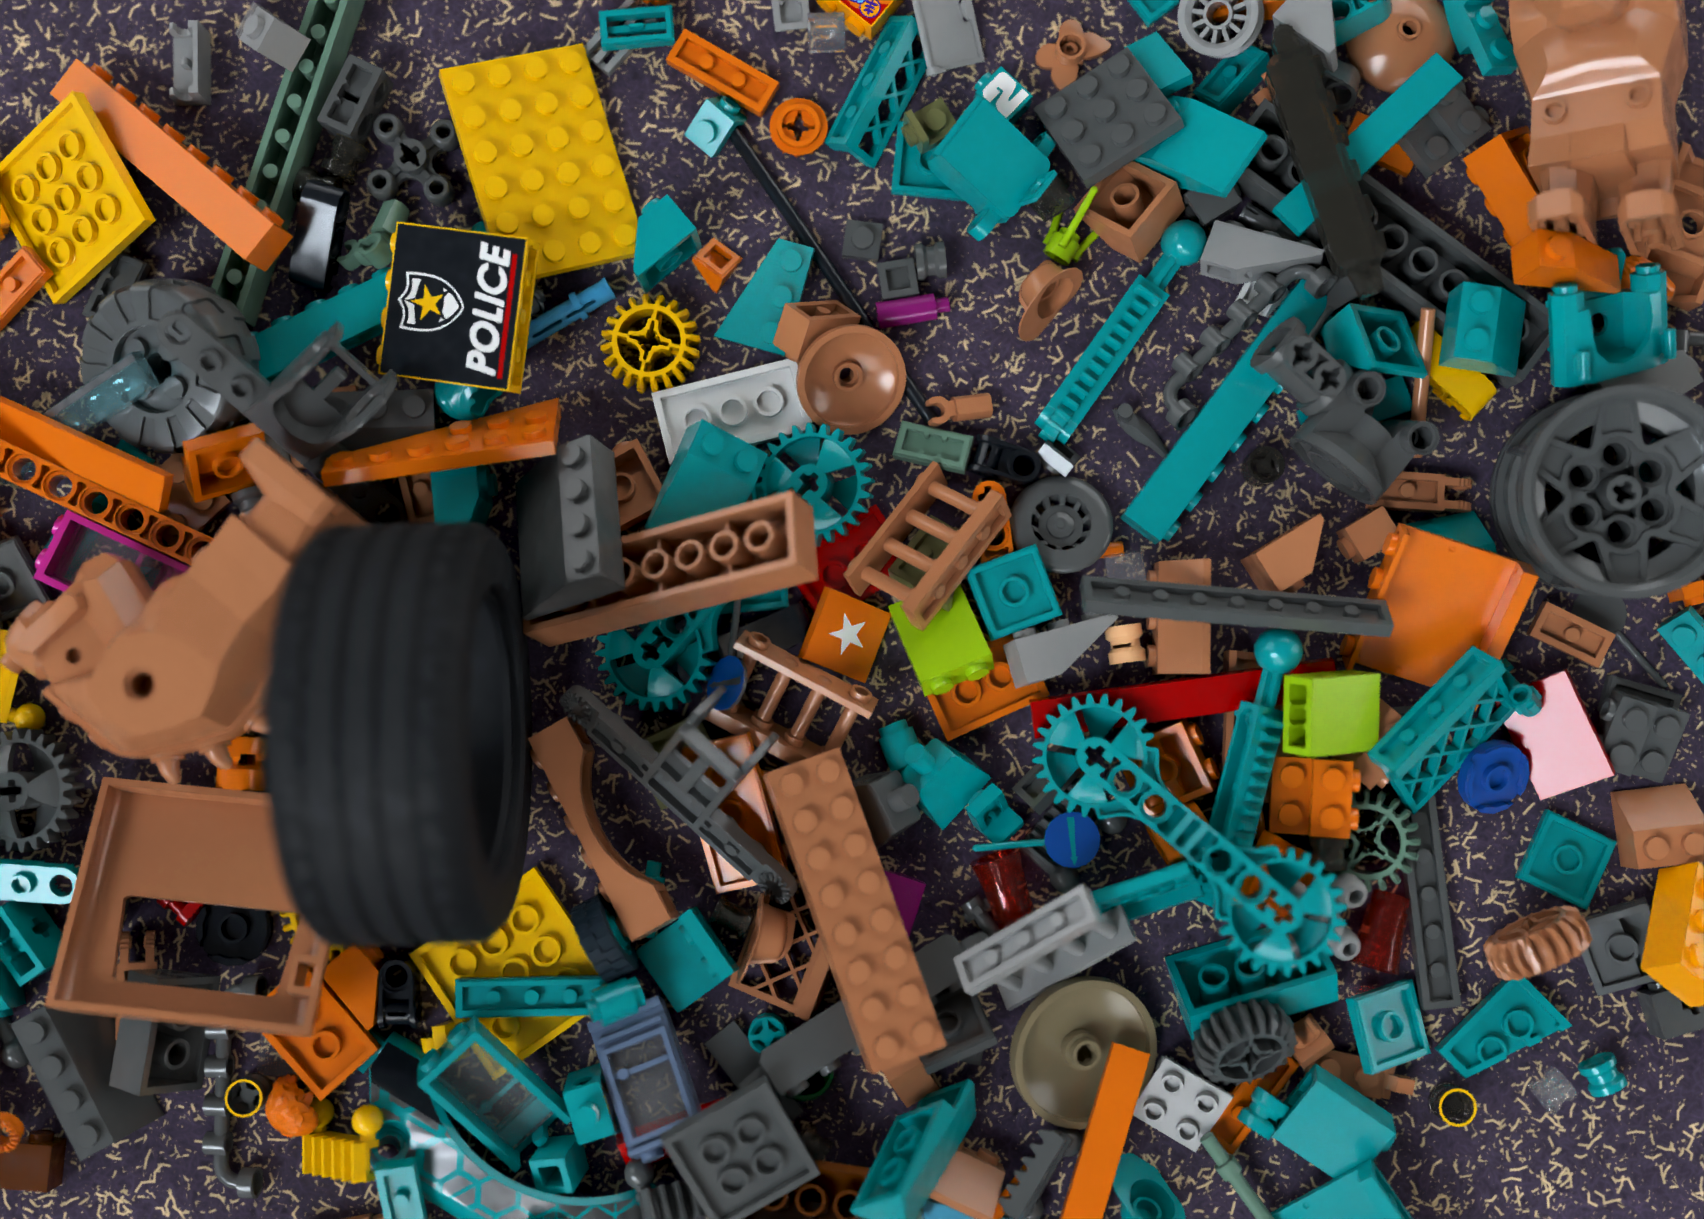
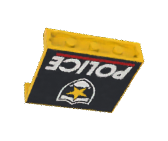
M397 222L396 231L392 233L390 239V250L393 253L391 269L388 270L385 278L388 296L387 305L381 313L383 337L382 344L378 347L376 353V363L379 364L378 374L385 375L392 369L397 374V377L521 394L540 243L526 237Z

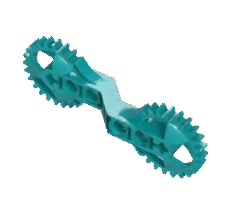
M807 423L805 433H803L800 427L794 425L792 426L793 437L790 438L780 432L778 435L781 445L767 444L772 454L770 457H766L764 462L766 465L765 469H761L759 474L762 477V482L755 484L752 490V497L754 501L772 496L773 493L776 495L791 490L802 494L801 498L807 500V503L813 507L816 547L821 546L823 535L827 542L834 543V531H837L842 536H848L847 523L855 526L860 525L855 514L857 511L861 513L869 512L861 503L863 499L874 498V495L865 491V486L875 483V480L864 476V473L873 467L868 462L860 463L866 451L861 448L852 451L857 441L855 438L849 437L842 442L844 437L843 430L837 428L830 436L831 430L829 425L823 423L817 433L815 425ZM784 452L800 465L794 472L779 459ZM852 466L855 467L856 475L835 482L831 472ZM811 477L817 479L816 484L819 486L817 491L810 490L811 484L808 481ZM832 496L848 510L844 517L827 504ZM729 602L683 613L686 617L687 625L681 633L675 627V619L677 617L675 615L638 625L643 629V632L637 639L626 628L608 632L607 635L597 636V640L605 643V649L596 651L595 655L605 657L606 662L601 664L598 670H609L610 672L604 684L616 683L618 686L613 695L617 697L627 693L625 704L627 706L634 705L639 700V710L641 711L649 710L651 704L654 712L664 711L665 704L669 710L677 709L678 699L682 703H690L692 700L689 691L693 693L703 692L698 681L711 680V676L704 669L705 666H715L717 663L708 658V653L719 650L717 621L720 612ZM654 644H661L657 648V652L660 655L659 657L653 656L656 652L655 648L653 647ZM633 653L635 663L622 667L617 666L616 659ZM678 662L691 678L684 684L666 668H670Z
M1087 693L1085 704L1080 705L1076 697L1073 696L1071 697V709L1067 710L1059 703L1057 705L1060 713L1058 718L1049 714L1045 716L1051 727L1049 729L1038 727L1037 731L1045 739L1044 742H1033V746L1042 750V755L1032 758L1033 763L1043 764L1044 769L1035 774L1036 778L1048 777L1049 782L1043 787L1044 793L1055 789L1057 791L1053 800L1055 804H1058L1065 798L1068 800L1067 812L1070 813L1076 805L1081 806L1082 817L1085 818L1090 808H1094L1098 819L1119 816L1140 820L1199 868L1211 886L1214 918L1227 922L1218 929V932L1221 935L1232 934V937L1225 945L1229 950L1241 947L1237 954V959L1240 962L1245 961L1251 956L1250 967L1254 971H1257L1265 963L1266 973L1269 976H1273L1277 966H1280L1283 974L1286 977H1290L1292 965H1296L1305 974V961L1310 959L1319 967L1321 962L1317 954L1320 951L1331 956L1333 955L1327 943L1329 940L1342 941V938L1334 932V928L1347 925V922L1336 917L1337 912L1347 909V905L1335 902V898L1344 893V891L1340 887H1329L1336 878L1335 874L1329 872L1320 875L1325 865L1322 861L1318 860L1309 866L1310 854L1305 851L1296 860L1295 850L1289 846L1284 856H1281L1278 846L1275 844L1256 848L1243 847L1233 844L1221 836L1168 791L1160 775L1159 748L1146 746V742L1154 737V733L1141 732L1140 729L1146 724V719H1140L1135 722L1132 720L1136 711L1135 707H1131L1125 712L1121 711L1122 699L1119 698L1113 706H1108L1107 694H1103L1099 704L1094 703L1091 693ZM1078 710H1082L1091 735L1084 738L1075 714ZM1121 717L1125 718L1128 721L1111 743L1103 739ZM1048 743L1075 748V755L1048 751ZM1100 745L1103 748L1100 753L1101 756L1110 764L1114 757L1119 760L1118 763L1108 770L1105 778L1099 775L1105 771L1101 765L1095 761L1090 765L1086 763L1088 755L1085 753V750L1089 746L1096 749ZM1128 758L1142 760L1141 767L1139 768ZM1080 767L1085 774L1066 794L1061 788L1077 768ZM1120 770H1130L1135 778L1133 786L1126 791L1118 790L1114 785V776ZM1103 788L1115 798L1107 801ZM1151 795H1159L1164 801L1162 812L1155 816L1146 814L1144 810V802ZM1216 849H1224L1228 853V862L1221 869H1212L1209 866V856ZM1266 865L1269 875L1266 872H1264L1260 867ZM1310 871L1315 878L1297 900L1289 890L1300 878ZM1248 875L1257 876L1259 880L1257 891L1250 895L1242 894L1239 888L1241 880ZM1267 896L1279 905H1285L1288 915L1284 919L1281 916L1275 917V911L1263 902ZM1233 898L1243 906L1232 905ZM1303 913L1328 917V922L1304 918ZM1263 922L1272 931L1252 951L1245 945ZM1291 932L1299 951V956L1294 957L1286 933Z

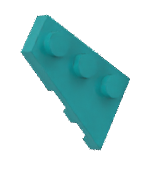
M778 238L714 337L785 357V352L773 344V340L785 303L801 302L815 249Z

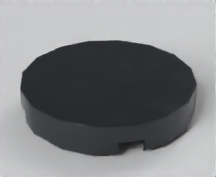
M205 904L200 910L196 921V939L200 947H203L207 956L212 961L225 966L244 965L258 958L269 946L273 934V917L268 910Z

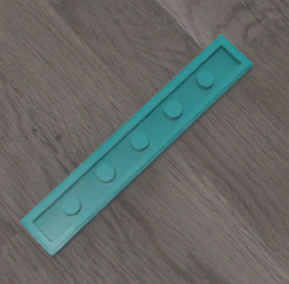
M1436 52L1273 208L1272 212L1297 237H1300L1462 81L1463 77Z

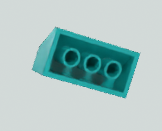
M1266 927L1256 930L1245 946L1253 951L1269 935L1272 929ZM1230 938L1165 957L1179 1009L1192 1041L1194 1040L1193 1033L1200 1029V1022L1210 1020L1211 1013L1221 1012L1224 1010V1006L1228 1008L1235 1006L1237 1001L1244 1004L1250 999H1255L1257 1003L1267 999L1270 1004L1278 1003L1287 1016L1339 1001L1338 973L1328 954L1322 951L1317 954L1321 962L1319 967L1309 959L1305 961V974L1295 967L1291 968L1290 977H1286L1283 974L1280 966H1277L1273 976H1269L1266 973L1265 963L1257 971H1254L1250 967L1251 956L1245 961L1240 962L1237 959V954L1241 947L1229 950L1225 945Z

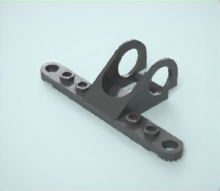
M174 310L168 312L161 318L157 327L158 339L167 350L321 481L320 473L326 458L337 452L348 451L339 442L356 432L375 415L387 401L397 383V374L392 369L379 379L339 343L344 330V326L339 321L328 331L324 330L271 383L213 332L211 333L192 314L186 311ZM172 322H182L189 327L191 335L185 341L173 340L174 338L170 337L167 327ZM331 350L370 384L342 412H339L325 398L348 376L343 369L336 366L313 388L302 379ZM376 395L372 402L357 416L361 409ZM382 479L329 487L371 524H404L406 521L407 512L404 500L390 489ZM383 504H392L397 507L399 514L393 520H386L379 517L377 509Z
M573 685L561 696L560 702L562 703L560 705L565 707L563 711L564 713H569L567 715L569 718L573 717L572 721H577L578 724L587 729L586 734L748 881L752 879L758 884L760 890L765 891V896L770 895L769 899L771 901L775 899L776 903L784 904L791 899L798 889L793 875L774 859L760 842L753 840L743 831L734 818L718 808L780 737L775 732L771 733L739 768L702 735L697 728L708 716L721 696L727 691L724 685H720L693 711L660 754L654 750L650 742L638 736L627 726L620 715L612 712L586 688ZM684 743L699 755L693 764L682 755ZM709 766L713 767L728 781L724 786L717 787L704 775Z

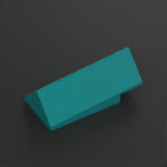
M970 1079L929 1093L918 1102L915 1110L896 1116L850 1209L854 1215L864 1219L917 1218L976 1118L975 1087Z

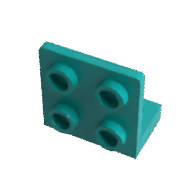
M698 907L690 908L678 917L676 922L636 951V954L676 1012L683 1011L739 970V966Z

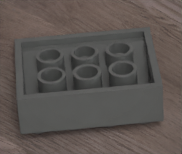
M589 434L557 446L556 455L545 456L515 483L523 619L527 621L625 589L615 456L612 450Z

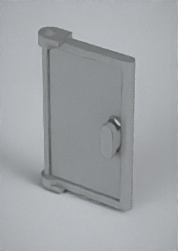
M912 0L927 69H925L927 77H935L947 72V70L985 62L972 0H961L960 3L959 0Z

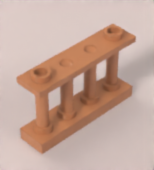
M932 461L926 470L918 475L908 493L860 554L851 560L843 574L853 592L858 596H861L867 587L872 584L903 601L901 608L911 625L922 631L925 630L1012 516L1004 496L992 489L983 500L977 502L947 487L948 482L939 464L935 461ZM939 499L971 516L961 529L954 530L928 517L925 513L934 501ZM917 527L948 543V545L938 558L932 559L902 542L913 528ZM892 555L926 572L916 587L911 589L880 572Z
M744 630L733 648L744 653L742 661L747 669V682L757 661L778 672L758 711H752L738 702L734 708L726 712L713 708L705 720L734 735L750 731L753 745L757 747L771 733L775 732L780 737L769 749L768 753L789 764H793L838 747L841 749L858 714L869 719L879 699L873 697L872 693L865 687L856 684L850 685L772 644L771 640L764 634ZM793 679L807 686L811 691L793 727L787 729L775 723L772 716L790 680ZM826 696L845 706L826 745L819 746L808 740L805 734Z

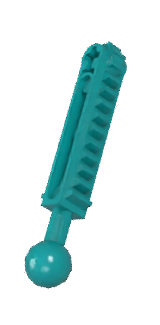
M1188 219L1179 220L1171 223L1164 230L1161 237L1163 254L1146 278L1140 274L1034 422L1036 426L1042 429L1038 436L1044 441L1049 440L1053 443L1055 440H1058L1065 445L1170 296L1164 290L1180 267L1190 266L1200 260L1207 243V236L1199 223Z
M1267 628L1254 643V656L1258 665L1263 668L1254 703L1241 700L1239 710L1234 711V715L1237 718L1209 826L1225 839L1243 847H1252L1277 748L1281 739L1283 711L1275 709L1283 674L1290 673L1303 658V644L1299 635L1288 629ZM1216 849L1211 852L1208 859L1209 866L1212 869H1221L1226 866L1228 862L1227 851ZM1196 867L1195 874L1198 883L1202 886V891L1212 894L1211 886L1206 876ZM1245 877L1241 880L1239 888L1243 886Z

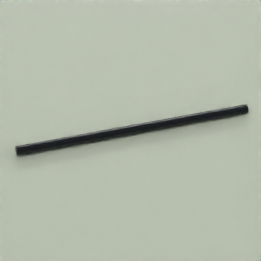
M737 126L729 140L801 244L815 249L812 260L845 306L861 316L859 324L879 330ZM906 370L904 393L926 425H929L928 421L931 418L939 416L932 406L927 407L925 405L926 397Z

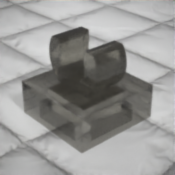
M1060 172L1036 202L1029 204L1044 222L1049 221L1071 207L1075 200L1067 190L1071 183Z

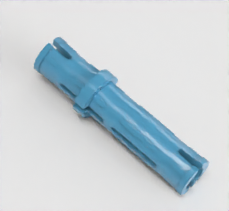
M605 277L578 294L575 292L570 293L568 300L530 321L527 349L580 318L583 321L589 318L588 313L610 300L616 299Z

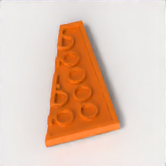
M559 397L470 421H456L447 427L355 451L334 453L326 458L320 473L324 487L556 455L561 419Z

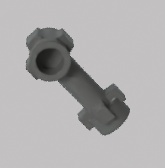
M976 894L960 906L964 911L962 915L968 923L975 920L984 934L987 933V936L991 937L1001 930L986 911L991 906L986 898L982 899L979 894Z

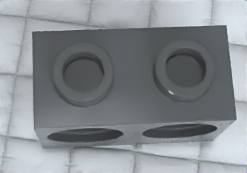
M349 54L317 121L330 135L338 138L336 134H340L339 137L343 141L362 149L373 128L374 121L379 116L394 84L382 68Z

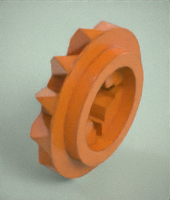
M793 98L784 101L774 110L770 119L769 130L772 142L776 144L782 153H788L798 158L801 155H812L816 149L824 144L828 132V123L825 113L815 102L805 98ZM798 114H801L803 125L809 127V131H803L800 140L796 141L794 131L788 130V128L795 125L796 120H798Z

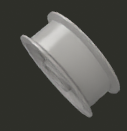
M1181 0L1177 14L1179 31L1185 42L1198 53L1218 59L1236 56L1254 43L1262 29L1264 22L1263 1L1244 0L1236 4L1238 0H1211L1210 2L1208 0ZM1200 2L1205 5L1204 10L1197 9ZM1226 5L1229 10L1227 20L1221 25H1215L1213 21L1215 10L1220 6ZM1247 9L1246 15L1238 14V12ZM1196 15L1203 16V19L1196 21ZM1237 21L1245 22L1242 29L1236 25ZM1205 27L1204 30L1201 33H1199L1198 29ZM1231 29H1233L1237 33V35L1234 38H1232L1231 36ZM1212 34L1211 42H1208L1207 39ZM1221 34H1223L1225 40L1223 43H1220Z

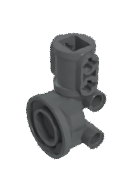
M1291 317L1279 324L1261 342L1251 358L1250 366L1260 374L1267 373L1297 400L1296 407L1308 416L1289 440L1292 449L1298 457L1342 493L1364 504L1374 505L1415 455H1428L1437 448L1440 440L1439 430L1429 421L1388 419L1379 423L1366 414L1364 411L1368 406L1378 404L1385 396L1386 384L1382 376L1371 371L1352 372V367L1344 360H1335L1305 332L1306 325L1296 317Z

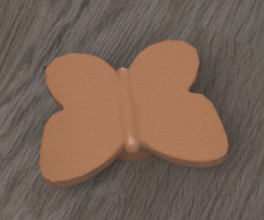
M1068 19L1060 26L1056 44L1048 43L1039 48L1035 60L1041 69L1051 70V81L1060 91L1077 80L1079 66L1083 65L1084 61L1106 54L1110 51L1111 44L1095 33H1083V28L1079 22Z

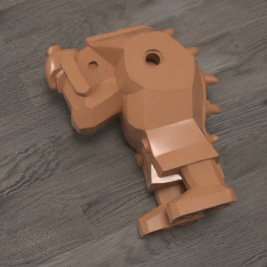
M1509 0V20L1514 55L1519 75L1531 106V138L1527 167L1540 192L1528 203V224L1532 232L1536 229L1572 232L1597 245L1596 221L1618 218V225L1628 250L1632 255L1645 256L1646 244H1648V248L1657 249L1665 246V241L1671 240L1672 251L1684 247V229L1673 194L1674 180L1679 179L1675 106L1688 69V32L1684 0Z
M257 437L239 455V458L264 496L249 514L241 512L240 515L231 514L212 542L196 553L191 561L192 566L186 573L174 576L163 582L153 593L138 565L112 553L103 552L84 562L78 570L73 584L56 601L49 600L42 603L35 600L30 603L15 619L5 638L6 653L0 659V663L15 674H20L25 670L38 680L48 679L50 685L45 687L42 694L59 708L58 712L65 719L83 728L88 733L87 736L92 742L121 757L151 759V763H156L162 777L174 785L181 781L180 761L186 760L185 754L198 752L200 756L206 755L212 764L220 769L227 770L233 765V760L228 750L232 740L246 732L256 731L260 734H265V697L273 627L287 575L296 557L312 538L325 528L336 525L371 524L328 487H324L323 483L310 475L306 476L278 451Z

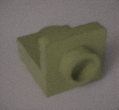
M941 97L915 113L911 109L906 111L903 118L904 126L901 127V131L907 143L911 147L916 145L922 155L940 144L956 123V120Z

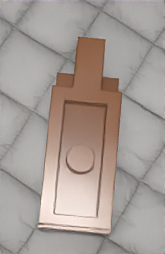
M1333 1049L1305 1068L1304 1076L1316 1063L1366 1097L1390 1099L1391 1091L1413 1096L1415 1080L1410 1079L1408 1076L1394 1074L1396 1066L1373 1075L1364 1074L1359 1054Z

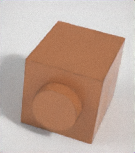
M1380 506L1338 530L1336 534L1340 539L1337 540V546L1346 559L1352 558L1356 564L1380 552L1383 549L1387 535L1391 532L1394 533L1397 527L1384 506Z

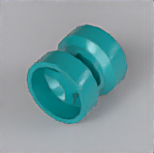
M1257 1085L1251 1093L1252 1101L1249 1107H1243L1236 1118L1262 1137L1270 1140L1276 1131L1274 1123L1279 1118H1284L1290 1107Z

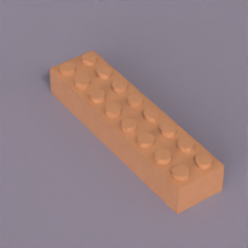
M791 490L622 536L625 589L528 621L523 619V634L548 647L818 580L813 507Z
M838 747L766 773L763 776L764 783L866 1070L874 1075L947 1046L840 748Z

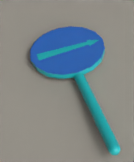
M1071 811L1070 813L1058 814L1053 818L1045 830L1044 838L975 844L973 851L981 852L1045 846L1047 854L1054 862L1063 867L1078 868L1088 864L1096 856L1100 847V834L1097 825L1090 817L1086 816L1085 818L1082 817L1081 812Z

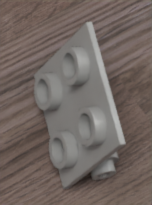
M1161 1056L1156 1063L1155 1073L1145 1086L1141 1096L1137 1099L1133 1116L1196 1153L1202 1144L1200 1138L1211 1131L1232 1100L1233 1095L1225 1091L1223 1086L1220 1085L1218 1087L1206 1080L1204 1075L1194 1073V1069H1188L1177 1063L1172 1056Z

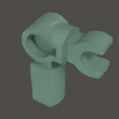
M396 199L384 201L371 228V234L364 239H359V241L354 239L346 241L344 246L350 252L345 256L338 257L337 261L349 271L358 268L361 264L363 266H374L376 269L389 265L393 256L390 250L391 235L396 231L397 222H407L410 215L407 206Z

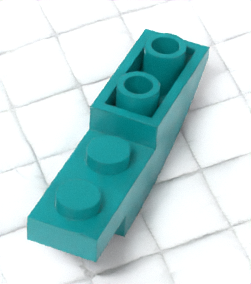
M1443 0L1450 32L1459 55L1473 54L1483 76L1510 75L1518 68L1513 47L1508 41L1499 22L1498 15L1491 5L1494 0Z

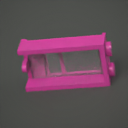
M66 510L65 514H61L56 519L52 527V534L54 536L48 548H44L35 561L37 571L33 578L65 592L73 584L76 574L84 562L106 552L138 565L154 593L160 584L174 576L186 573L191 566L72 510Z

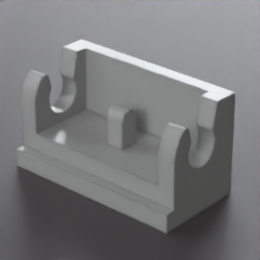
M188 20V29L179 28L177 24L170 22L169 33L173 36V87L169 89V97L173 101L174 106L211 105V34L198 20Z

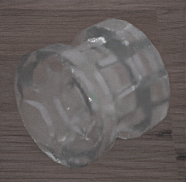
M1550 1066L1545 1070L1543 1078L1540 1080L1533 1079L1527 1084L1529 1090L1535 1095L1539 1103L1552 1115L1561 1110L1562 1103L1565 1101L1572 1102L1578 1097V1093L1572 1084L1554 1066Z

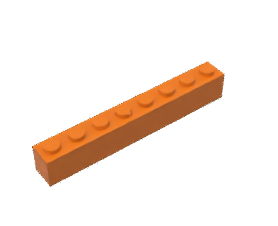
M76 58L50 94L61 103L72 91L84 93L113 146L122 156L244 260L266 272L294 237L282 227L285 220L267 206L261 210L256 205L260 200L256 195L242 185L236 189L231 184L235 180L232 175L217 164L211 168L207 164L210 159L207 154L192 143L186 147L182 143L186 137L168 123L161 126L158 122L162 117L143 102L140 106L136 105L134 102L138 97L119 82L116 86L111 84L110 82L114 77L96 63L90 68Z

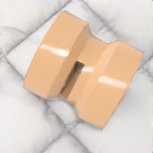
M1141 623L1112 626L1105 631V639L1110 642L1111 647L1108 653L1109 665L1147 660L1145 648L1140 644V637L1143 635Z

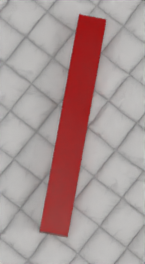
M1329 657L1301 661L1290 673L1283 674L1276 705L1284 704V675L1335 671L1334 659ZM1250 668L1029 699L1035 739L1044 738L1037 729L1038 727L1046 729L1051 727L1045 716L1049 714L1058 718L1060 716L1057 707L1059 703L1069 710L1072 708L1071 697L1075 696L1080 705L1085 704L1087 693H1091L1094 703L1099 704L1101 696L1107 694L1108 706H1113L1116 700L1122 699V712L1135 707L1136 711L1132 718L1134 722L1146 719V723L1239 710L1241 700L1254 703L1263 668ZM1082 710L1076 711L1075 714L1082 732H1088ZM1121 717L1112 728L1124 727L1128 721Z

